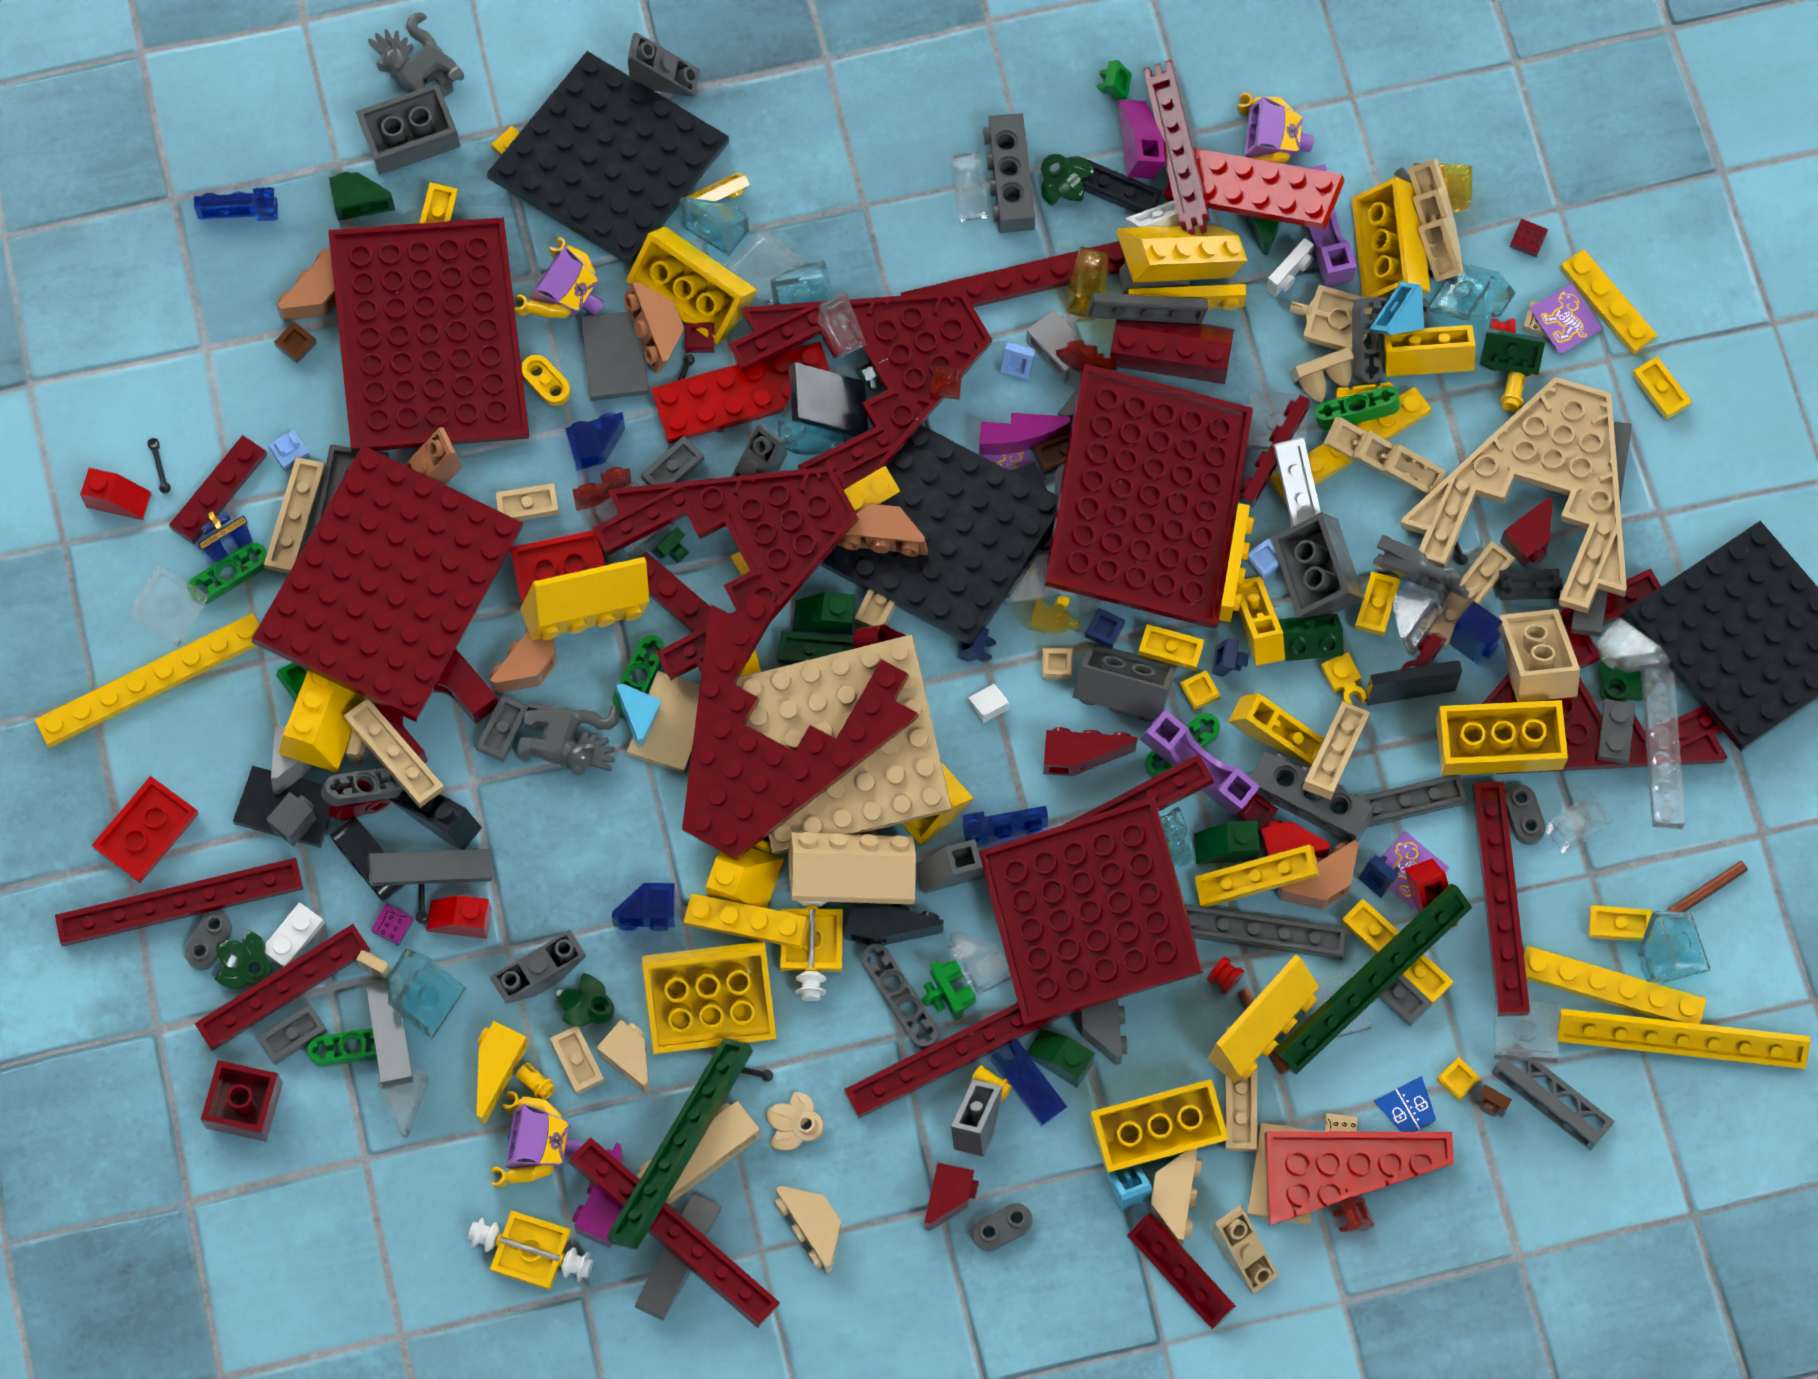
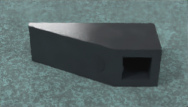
M403 790L400 796L390 798L391 802L441 839L460 850H465L482 829L465 807L441 794H438L421 808L418 807L405 790Z
M853 903L845 928V940L868 946L871 944H881L884 946L941 934L944 930V920L939 919L940 917L932 912L923 911L922 914L912 912L909 907L902 904H892V906L882 903Z

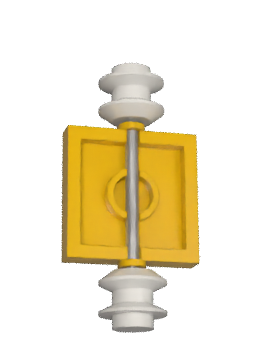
M797 901L806 909H781V911L807 916L809 924L802 949L781 945L780 970L802 972L796 976V981L802 983V988L797 989L795 993L802 996L801 999L804 1001H818L820 996L826 994V990L820 988V983L827 980L820 972H842L843 909H818V907L827 902Z
M513 1210L510 1212L503 1234L500 1233L497 1222H494L491 1226H486L484 1218H481L478 1223L473 1222L468 1234V1240L472 1241V1248H475L480 1243L484 1245L485 1252H489L495 1245L498 1246L490 1267L491 1272L551 1291L559 1266L562 1267L564 1278L573 1273L577 1275V1282H580L582 1277L588 1278L593 1265V1260L589 1259L588 1251L583 1256L577 1255L576 1248L573 1247L566 1255L564 1254L571 1235V1229Z

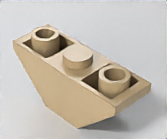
M1197 1149L1182 1153L1155 1173L1150 1212L1181 1246L1183 1245L1184 1237L1190 1238L1193 1220L1187 1219L1189 1207L1195 1208L1198 1189L1192 1188L1193 1177L1200 1176L1202 1159L1196 1158Z
M779 1186L775 1189L778 1198L774 1201L776 1207L783 1217L789 1215L795 1224L791 1226V1230L800 1243L805 1241L811 1249L807 1254L816 1269L822 1267L825 1273L828 1274L832 1271L842 1229L841 1220L825 1195Z
M1239 1205L1214 1223L1212 1235L1217 1245L1250 1292L1255 1294L1278 1277L1243 1207Z

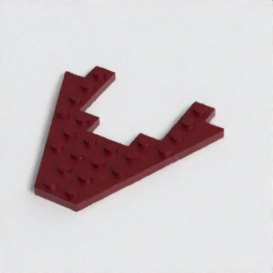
M959 291L742 308V315L752 333L729 343L728 349L741 372H744L821 335L834 359L859 346L861 347L886 390L862 402V408L874 428L797 466V470L831 466L844 490L886 466L992 344V338L965 292Z
M829 466L610 489L608 493L619 514L593 527L606 555L609 556L686 515L691 521L699 539L727 526L750 572L724 585L736 608V611L730 614L735 617L737 616L752 591L778 605L779 609L773 617L774 619L857 523L859 518L832 467ZM707 626L656 652L671 681L697 667L700 673H702Z
M1651 568L1626 580L1627 591L1625 597L1608 592L1603 626L1624 617L1627 609L1661 587ZM1565 607L1560 616L1579 667L1582 669L1599 661L1601 655L1589 635L1571 633L1574 609ZM1509 673L1482 704L1517 702ZM1579 678L1577 697L1540 700H1562L1568 755L1563 770L1496 774L1716 764L1725 762L1728 757L1715 736L1722 733L1723 730L1701 706L1646 733L1634 714L1628 764L1597 760L1602 715L1581 678Z
M752 591L736 617L714 605H711L709 609L682 830L685 833L735 860L744 855L919 717V714L914 710L896 702L898 695L909 678V674L881 659L837 738L809 725L798 747L793 751L748 727L746 723L760 699L735 684L779 609L777 604Z

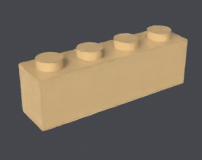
M738 1101L732 1105L726 1103L720 1107L716 1117H714L665 1201L668 1205L683 1196L761 1137L760 1129ZM652 1159L639 1168L638 1179H641Z

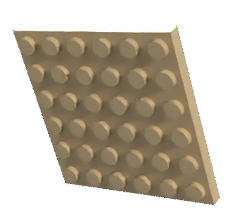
M912 635L738 678L736 682L738 687L760 699L746 725L793 751L798 747L809 725L837 738L881 659L909 674V678L898 695L896 702L919 714L917 720L770 833L769 839L774 855L789 851L791 832L856 835L952 811L917 650Z

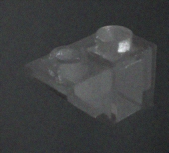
M957 931L950 934L951 944L948 945V950L953 960L961 962L965 970L962 973L966 985H969L971 988L974 987L978 995L1011 980L1008 963L998 944Z

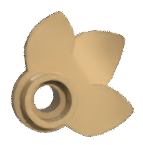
M794 1092L791 1096L790 1104H776L766 1111L769 1123L777 1129L770 1143V1146L776 1150H795L803 1141H815L823 1133L824 1121L815 1112L812 1099L804 1093ZM808 1121H812V1126L809 1129L804 1130V1124Z

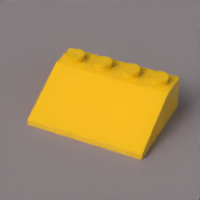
M765 941L642 956L653 1054L716 1047L720 1045L723 1038L745 1043L777 1039Z

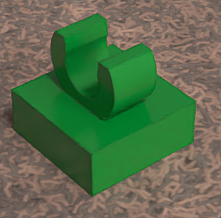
M1119 60L1109 61L1107 69L1099 71V75L1105 82L1097 84L1096 88L1103 94L1111 93L1117 100L1127 99L1132 73Z

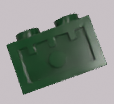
M1487 328L1480 355V365H1485L1487 369L1493 371L1506 369L1519 372L1524 376L1538 375L1545 347V338Z
M1338 614L1278 619L1283 631L1285 661L1335 657L1344 654L1343 627Z

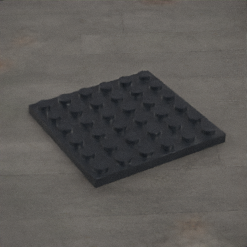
M586 51L489 169L487 178L631 266L636 260L648 234L660 229L728 145L729 136L642 83H637L630 79L629 75L591 52Z
M921 425L886 465L901 492L879 505L901 507L925 537L928 549L927 555L918 554L911 557L901 552L877 553L872 549L865 548L849 550L837 545L821 563V566L867 591L869 589L872 590L875 595L883 596L887 601L894 602L895 606L972 646L984 628L987 627L1054 526L1059 496Z
M1761 520L1627 609L1624 614L1740 752L1818 699V586Z

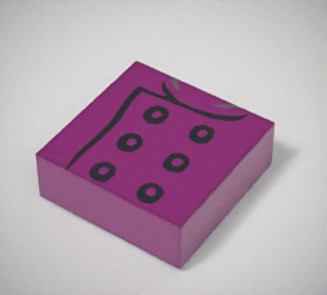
M385 904L371 931L399 946L414 918Z

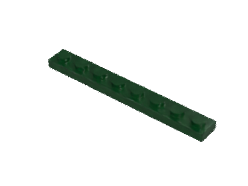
M1451 883L1275 1049L1289 1071L1297 1075L1472 909V906L1458 886Z
M723 1038L610 1229L607 1238L611 1244L635 1250L639 1248L750 1058L753 1050L749 1043Z

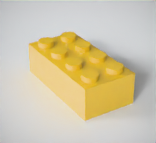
M1562 700L1439 707L1436 716L1441 776L1563 770L1568 755Z

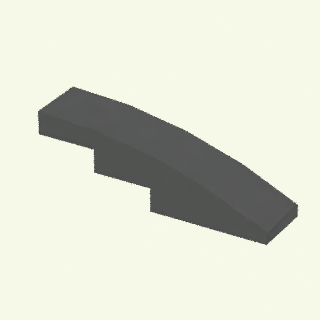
M693 1193L681 1216L707 1237L720 1214L722 1206ZM665 1247L662 1249L635 1304V1308L660 1320H664L691 1272L686 1265Z

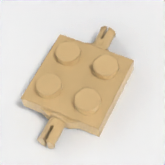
M1318 285L1316 295L1309 305L1292 300L1289 313L1306 316L1303 341L1335 350L1350 347L1352 351V307L1355 301L1367 297ZM1365 308L1364 314H1371L1373 308ZM1368 332L1364 335L1363 341L1368 337Z

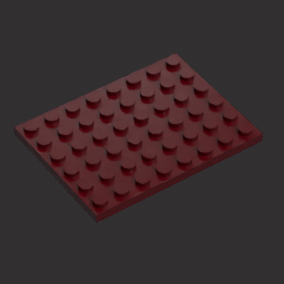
M504 217L328 230L351 453L358 452L362 445L374 451L418 448L441 427H444L452 445L529 439Z
M1084 364L1081 368L1043 586L1215 629L1219 624L1253 408Z
M362 445L253 635L252 643L417 722L517 539L523 523Z

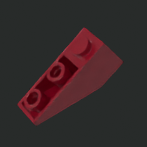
M1064 727L1046 730L1043 774L1078 775L1136 751L1137 737L1131 736V734L1126 732H1115L1113 735L1101 734L1097 730H1084L1083 733L1071 732L1070 729Z

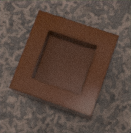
M293 322L274 343L279 350L298 363L317 344L315 337L296 322Z
M1484 1084L1475 1102L1480 1105L1479 1108L1486 1114L1493 1117L1498 1115L1503 1118L1512 1099Z

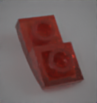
M1084 340L1070 341L1067 343L1066 348L1056 350V356L1063 363L1080 373L1084 364L1111 371L1117 370L1115 358H1104L1103 353H1098L1097 345H1085Z
M621 467L610 468L606 472L600 473L602 484L585 483L578 488L572 489L576 511L588 509L611 500L608 493L610 489L630 487L632 485L630 469H623Z

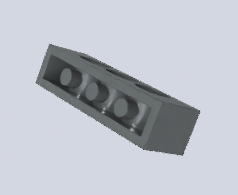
M1023 113L989 116L988 127H983L984 144H990L991 153H986L987 170H993L994 179H989L990 196H996L997 205H992L993 223L999 222L1000 233L1035 230V211ZM1009 145L1012 148L1008 150H1003L1000 148V146ZM1013 171L1015 174L1012 176H1006L1003 174V172ZM1007 197H1016L1018 200L1009 202L1005 199Z
M1265 751L1250 777L1260 786L1255 792L1266 801L1349 843L1355 839L1359 842L1374 813V805L1371 804L1368 798L1360 794L1352 795L1344 791V788L1338 784L1331 800L1321 796L1316 800H1308L1304 795L1309 791L1302 788L1310 769L1304 766L1299 768L1291 764L1290 760L1282 754H1271ZM1282 778H1289L1293 781L1287 787H1283L1277 782ZM1336 805H1342L1346 807L1347 811L1343 814H1336L1331 809Z

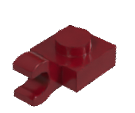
M1438 632L1433 633L1432 636L1427 634L1417 648L1421 651L1417 659L1407 661L1402 666V669L1432 664L1447 638Z

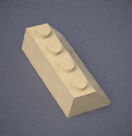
M791 832L788 868L792 901L883 904L915 903L916 853L913 837L902 835H844L841 833Z

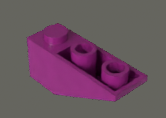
M1119 99L1118 110L1126 176L1129 178L1154 179L1166 163L1163 137L1146 101Z
M616 1142L613 1150L608 1148L607 1151L623 1165L622 1147L620 1143ZM590 1182L586 1192L589 1194L585 1205L580 1204L572 1221L575 1222L576 1233L611 1248L612 1244L608 1240L607 1235L622 1209Z

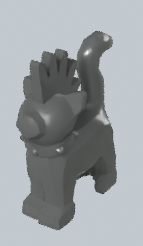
M414 13L407 20L406 29L410 36L419 41L424 47L412 58H408L413 50V44L407 45V37L400 42L398 31H395L394 39L387 29L384 31L385 39L378 33H375L377 42L368 39L369 45L381 56L376 62L379 71L390 73L391 78L398 80L399 84L409 93L426 87L425 85L435 80L439 83L443 97H445L454 90L452 82L464 79L462 70L437 46L436 41L428 31L418 28V24L427 18L424 13Z
M1382 535L1377 548L1383 550L1384 555L1379 553L1373 561V564L1377 566V572L1381 574L1389 573L1409 584L1417 585L1419 590L1425 589L1429 595H1433L1439 602L1445 601L1446 590L1467 599L1469 591L1465 587L1460 586L1462 578L1457 574L1458 569L1451 566L1443 568L1432 563L1430 564L1425 553Z
M531 703L530 711L525 713L524 726L527 729L542 726L544 733L542 738H520L517 751L519 759L528 762L532 757H537L550 763L561 764L562 767L570 766L572 772L576 775L584 774L590 766L612 771L611 766L605 762H615V758L606 754L614 752L615 748L613 746L603 747L609 743L608 738L597 741V733L589 737L588 731H585L578 743L576 741L573 742L578 726L582 723L590 724L598 730H610L615 727L621 717L618 707L612 705L609 716L602 718L593 711L573 710L567 707L554 708L549 705Z

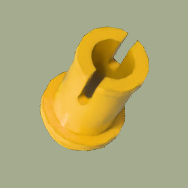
M1510 372L1507 375L1505 392L1500 397L1502 408L1506 411H1518L1519 407L1523 405L1521 397L1526 377L1519 372Z
M529 1062L525 1065L523 1064L515 1075V1078L534 1092V1097L547 1100L556 1088L551 1078L546 1079Z
M983 1065L977 1068L971 1078V1082L972 1079L1002 1086L1001 1102L1005 1100L1012 1089V1086L1008 1084V1079L1002 1080Z

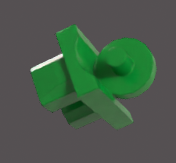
M954 960L940 965L939 961L930 964L932 969L930 975L938 989H935L931 981L923 985L927 992L921 999L923 1005H934L936 1011L941 1012L945 1009L942 999H944L955 1021L964 1017V1010L976 1003V996L969 985L956 992L954 991L951 983L963 978L962 970L957 961Z

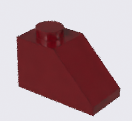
M1547 497L1503 532L1501 544L1515 557L1523 568L1531 562L1537 564L1548 553L1546 550L1550 541L1553 500L1550 497Z
M937 1162L924 1221V1230H933L966 1209L970 1198L976 1199L979 1181L974 1180V1170Z

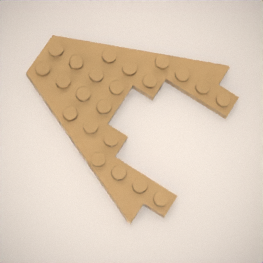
M1554 377L1401 520V528L1425 535L1419 551L1426 554L1428 562L1444 568L1447 566L1476 496L1505 504L1514 480L1567 495L1569 497L1561 514V521L1585 528L1587 532L1560 595L1559 605L1588 614L1598 589L1625 597L1627 586L1611 393Z

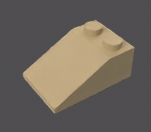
M1552 609L1499 615L1510 682L1517 702L1577 697L1580 667L1559 610Z

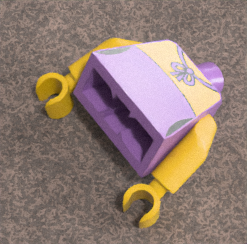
M1247 92L1240 95L1241 103L1237 104V111L1241 115H1249L1244 157L1286 164L1299 150L1311 151L1314 145V136L1302 133L1303 117L1295 112L1282 98L1257 96L1256 99H1253L1252 95Z
M557 238L556 243L560 248L556 249L549 246L553 261L530 294L529 298L532 300L528 302L522 294H518L515 297L519 303H524L521 307L514 306L515 314L523 317L529 313L541 317L564 319L567 317L572 318L582 307L592 315H596L605 302L591 293L599 279L595 275L596 271L588 254L570 245L566 246L563 238Z
M508 1091L505 1094L508 1099L515 1100L512 1105L502 1104L507 1113L514 1114L505 1167L510 1169L506 1172L500 1167H493L490 1171L491 1173H502V1179L499 1182H490L493 1186L503 1188L508 1182L511 1184L527 1183L549 1176L554 1169L563 1164L564 1156L571 1157L583 1145L582 1141L567 1138L569 1122L563 1120L561 1114L547 1100L525 1096L520 1099L513 1091Z

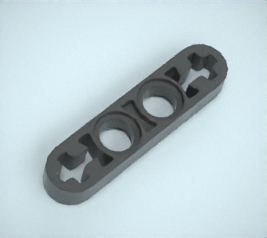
M871 944L866 947L862 954L864 969L913 1045L923 1050L937 1043L939 1031L936 1024L889 951L881 944ZM875 953L877 956L883 955L881 963L886 971L879 977L876 976L880 974V968L877 963H869L871 960L870 954ZM889 977H896L901 982L900 988L895 992L887 991L883 986L884 981ZM903 1003H914L918 1009L916 1014L912 1017L903 1016L899 1010ZM919 1020L924 1031H932L930 1041H926L924 1038L918 1039L919 1029L915 1023Z

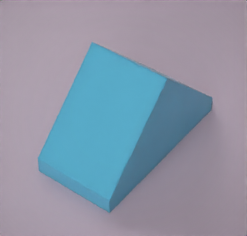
M1400 282L1369 329L1372 332L1387 335L1424 329L1422 287L1419 284Z
M621 683L616 685V695L636 746L640 748L644 746L660 712L661 700Z
M1103 1165L1120 1210L1150 1200L1152 1187L1139 1165L1110 1173L1107 1172L1105 1165Z

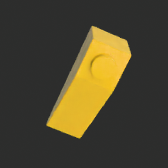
M1261 576L1244 579L1243 586L1237 585L1236 593L1242 594L1239 614L1255 665L1285 660L1283 631Z
M1260 693L1241 696L1228 720L1229 723L1249 737L1310 767L1324 741L1323 737Z
M496 1021L492 1022L490 1028L485 1027L478 1039L480 1046L478 1053L476 1116L479 1123L484 1126L529 1046L526 1036Z

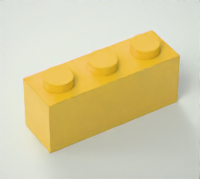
M1472 325L1424 328L1422 330L1393 335L1384 334L1383 359L1386 377L1474 371L1476 345Z

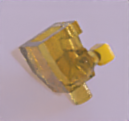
M1059 596L1055 600L1054 606L1044 604L1045 600L1037 598L1034 602L1028 630L1044 634H1064L1066 629L1078 631L1080 619L1070 617V612L1065 610L1070 600L1067 596Z

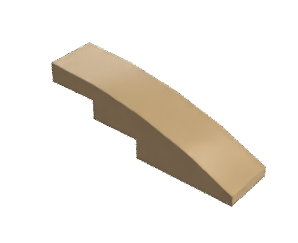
M1435 158L1407 168L1416 196L1412 198L1421 222V226L1417 228L1435 282L1463 274L1455 220L1438 159Z
M1341 417L1335 418L1324 442V445L1425 495H1428L1437 487L1446 474V470L1400 444H1393L1372 431H1364Z

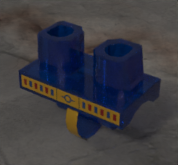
M212 511L206 515L210 522L201 527L205 535L213 530H216V532L198 542V549L202 555L206 553L214 563H217L229 556L222 544L226 540L232 538L238 549L253 543L248 530L247 519L243 515L222 527L223 524L231 520L227 512L219 517H216Z

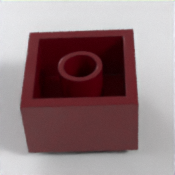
M217 1060L201 1116V1121L206 1129L267 1142L283 1085L279 1074Z

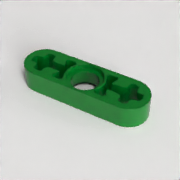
M1385 386L1323 402L1316 407L1315 416L1317 424L1321 429L1330 430L1336 417H1341L1354 425L1395 414L1401 408V400L1396 388ZM1355 406H1365V408L1361 411H1351V409Z
M249 543L194 576L188 584V590L192 599L198 604L211 603L263 571L267 556L265 548L258 543ZM251 553L258 556L259 561L257 563L250 560L249 555ZM238 560H241L242 565L244 564L245 571L242 572L237 562ZM226 567H233L237 570L236 576L231 580H223L220 577L221 571ZM214 575H215V578H216L218 584L220 585V586L217 587V588H216V585H215V583H213L212 578H211V577L214 576ZM201 584L207 587L208 590L204 595L202 592H198V586Z
M650 635L641 639L619 684L623 683L643 693H648L662 663L657 653H652L649 658V665L646 664L647 651L645 648L650 649L653 645H656L657 651L663 649L665 645L659 637ZM636 670H643L648 674L645 682L638 684L630 679L631 674ZM615 691L612 698L613 705L618 707L621 717L625 718Z
M1208 713L1197 716L1185 725L1189 728V731H1192L1191 736L1195 741L1194 736L1200 732L1201 723L1205 726L1212 725L1211 734L1203 732L1198 736L1199 745L1203 749L1217 739L1220 731L1219 720L1214 715ZM1153 750L1146 758L1145 769L1152 778L1173 768L1168 762H1165L1164 770L1160 767L1154 769V759L1162 761L1163 758Z
M373 1028L315 1037L308 1045V1055L311 1061L319 1067L377 1059L375 1044L371 1045L372 1051L368 1052V1044L365 1037H370L371 1043L375 1042ZM351 1039L360 1040L362 1042L361 1050L356 1054H348L345 1051L347 1041ZM339 1041L338 1047L341 1056L337 1057L335 1050L326 1052L325 1058H320L318 1054H314V1052L319 1051L320 1045H325L326 1049H336L334 1042Z

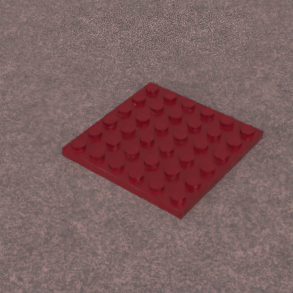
M1154 797L979 851L1022 1021L1026 1027L1204 973L1157 801Z

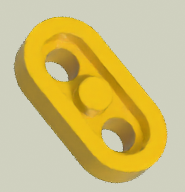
M531 355L523 361L521 367L524 381L545 403L550 406H561L568 401L571 394L569 382L544 356ZM535 370L542 371L538 376L532 375V372ZM554 390L561 391L558 396L551 395V392Z

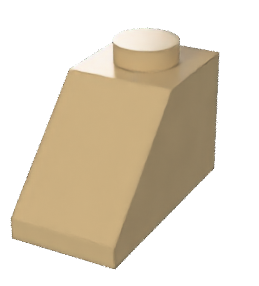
M620 1020L597 1046L598 1055L646 1094L650 1090L647 1049L645 1039L643 1038L645 1034L635 1024L630 1023L627 1025Z

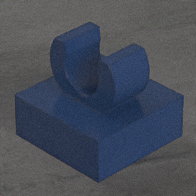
M1097 608L1085 633V638L1113 649L1125 625V619Z
M984 628L972 646L962 642L957 658L967 662L975 659L982 662L991 660L992 655L984 651L985 646L992 647L996 645V641L993 638L987 637L989 629Z
M1227 638L1216 646L1212 674L1223 677L1232 670L1241 671L1242 666H1248L1249 654L1237 652L1239 641Z
M1375 855L1367 863L1358 879L1382 898L1399 876L1400 868L1397 866L1392 869L1385 863L1388 859L1386 856L1379 858Z

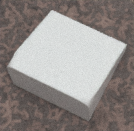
M995 684L968 697L969 702L983 724L1009 710L1007 698Z

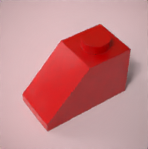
M88 468L80 495L86 508L144 520L152 493L119 474Z
M1280 820L1272 821L1264 825V828L1260 831L1259 840L1264 857L1309 844L1313 846L1316 858H1325L1330 851L1328 841L1291 821L1282 823Z
M1433 858L1404 868L1410 894L1419 913L1449 886L1446 873Z
M460 895L431 900L426 931L487 939L492 913L490 901L485 898Z

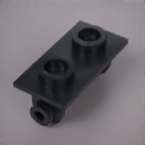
M1559 569L1499 570L1500 600L1560 598V590H1562L1563 583L1562 578H1560Z

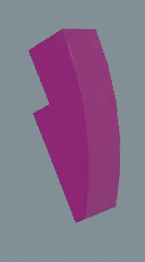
M1011 413V424L981 422L979 455H1003L1032 450L1034 445L1069 433L1071 417Z

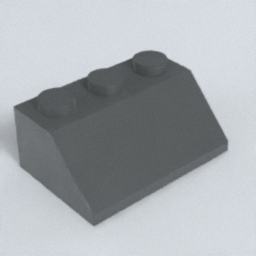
M438 83L356 111L378 175L460 147L456 127Z
M1321 512L1271 537L1298 618L1339 612L1365 599L1338 519Z
M1090 642L1079 668L1072 698L1079 699L1086 705L1097 704L1108 707L1115 713L1126 712L1137 715L1144 721H1154L1165 710L1177 666Z

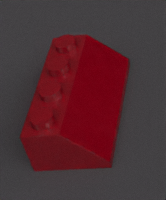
M1116 319L1109 366L1225 384L1234 329L1205 324Z

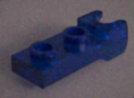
M272 187L253 188V193L236 191L228 195L205 193L202 196H194V209L198 219L256 217L257 221H273L278 219V199L274 197V188Z
M1046 806L986 817L984 811L962 816L965 841L975 839L976 845L988 843V837L995 836L997 839H1003L1012 836L1014 832L1020 831L1036 833L1043 830V827L1048 826Z
M1013 1039L1010 1044V1050L1014 1055L1013 1059H1004L1000 1053L996 1052L990 1057V1060L1001 1076L1008 1079L1012 1089L1042 1127L1064 1111L1067 1105L1029 1057L1022 1044L1017 1039Z

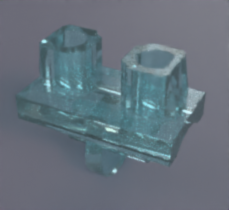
M1176 807L1170 813L1161 816L1173 863L1183 867L1195 860L1194 856L1196 853L1182 810Z

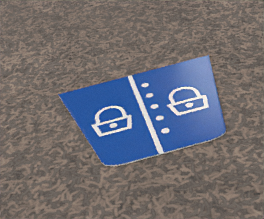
M1422 1076L1373 1101L1400 1132H1416L1436 1120Z

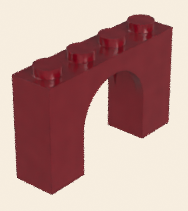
M456 649L432 693H442L453 698L471 720L477 724L494 711L498 699ZM373 703L419 758L426 763L428 760L425 751L403 726L404 716L377 703Z

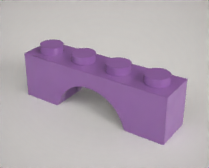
M1325 164L1309 167L1310 169L1327 171ZM1334 207L1325 230L1307 227L1311 243L1314 244L1313 249L1326 287L1354 282L1357 268L1350 243L1344 239L1340 231Z
M1164 710L1157 716L1139 739L1173 767L1200 754L1214 780L1213 784L1202 789V791L1233 816L1245 807L1260 787L1237 767L1226 765L1207 753L1193 739L1189 728L1167 710Z

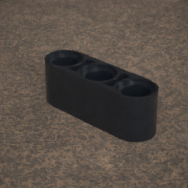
M353 817L333 832L330 837L370 886L367 857L369 854L385 852L360 821ZM405 885L370 887L384 902Z

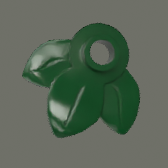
M1060 154L1047 156L1041 165V173L1044 177L1041 186L1042 196L1051 206L1061 196L1070 201H1083L1084 187L1081 179L1091 176L1095 172L1094 167L1089 161L1080 156L1065 158ZM1058 163L1060 166L1059 170L1055 173L1051 172V166Z
M1607 654L1599 664V675L1603 681L1600 692L1604 700L1609 699L1622 702L1627 700L1642 701L1653 694L1657 683L1643 678L1644 663L1642 656L1630 657L1620 663L1611 654ZM1618 688L1621 694L1614 695L1610 689Z
M249 930L244 935L242 943L235 940L219 942L217 944V954L224 967L217 973L215 980L225 987L239 989L248 982L256 985L269 977L272 972V965L265 956L266 944L262 937ZM259 963L261 967L259 973L252 974L251 966Z
M582 974L579 989L556 990L558 1004L566 1010L562 1020L569 1025L582 1027L591 1022L603 1024L610 1021L614 1015V1004L606 995L605 986L601 981L589 974ZM594 1009H601L603 1012H598Z

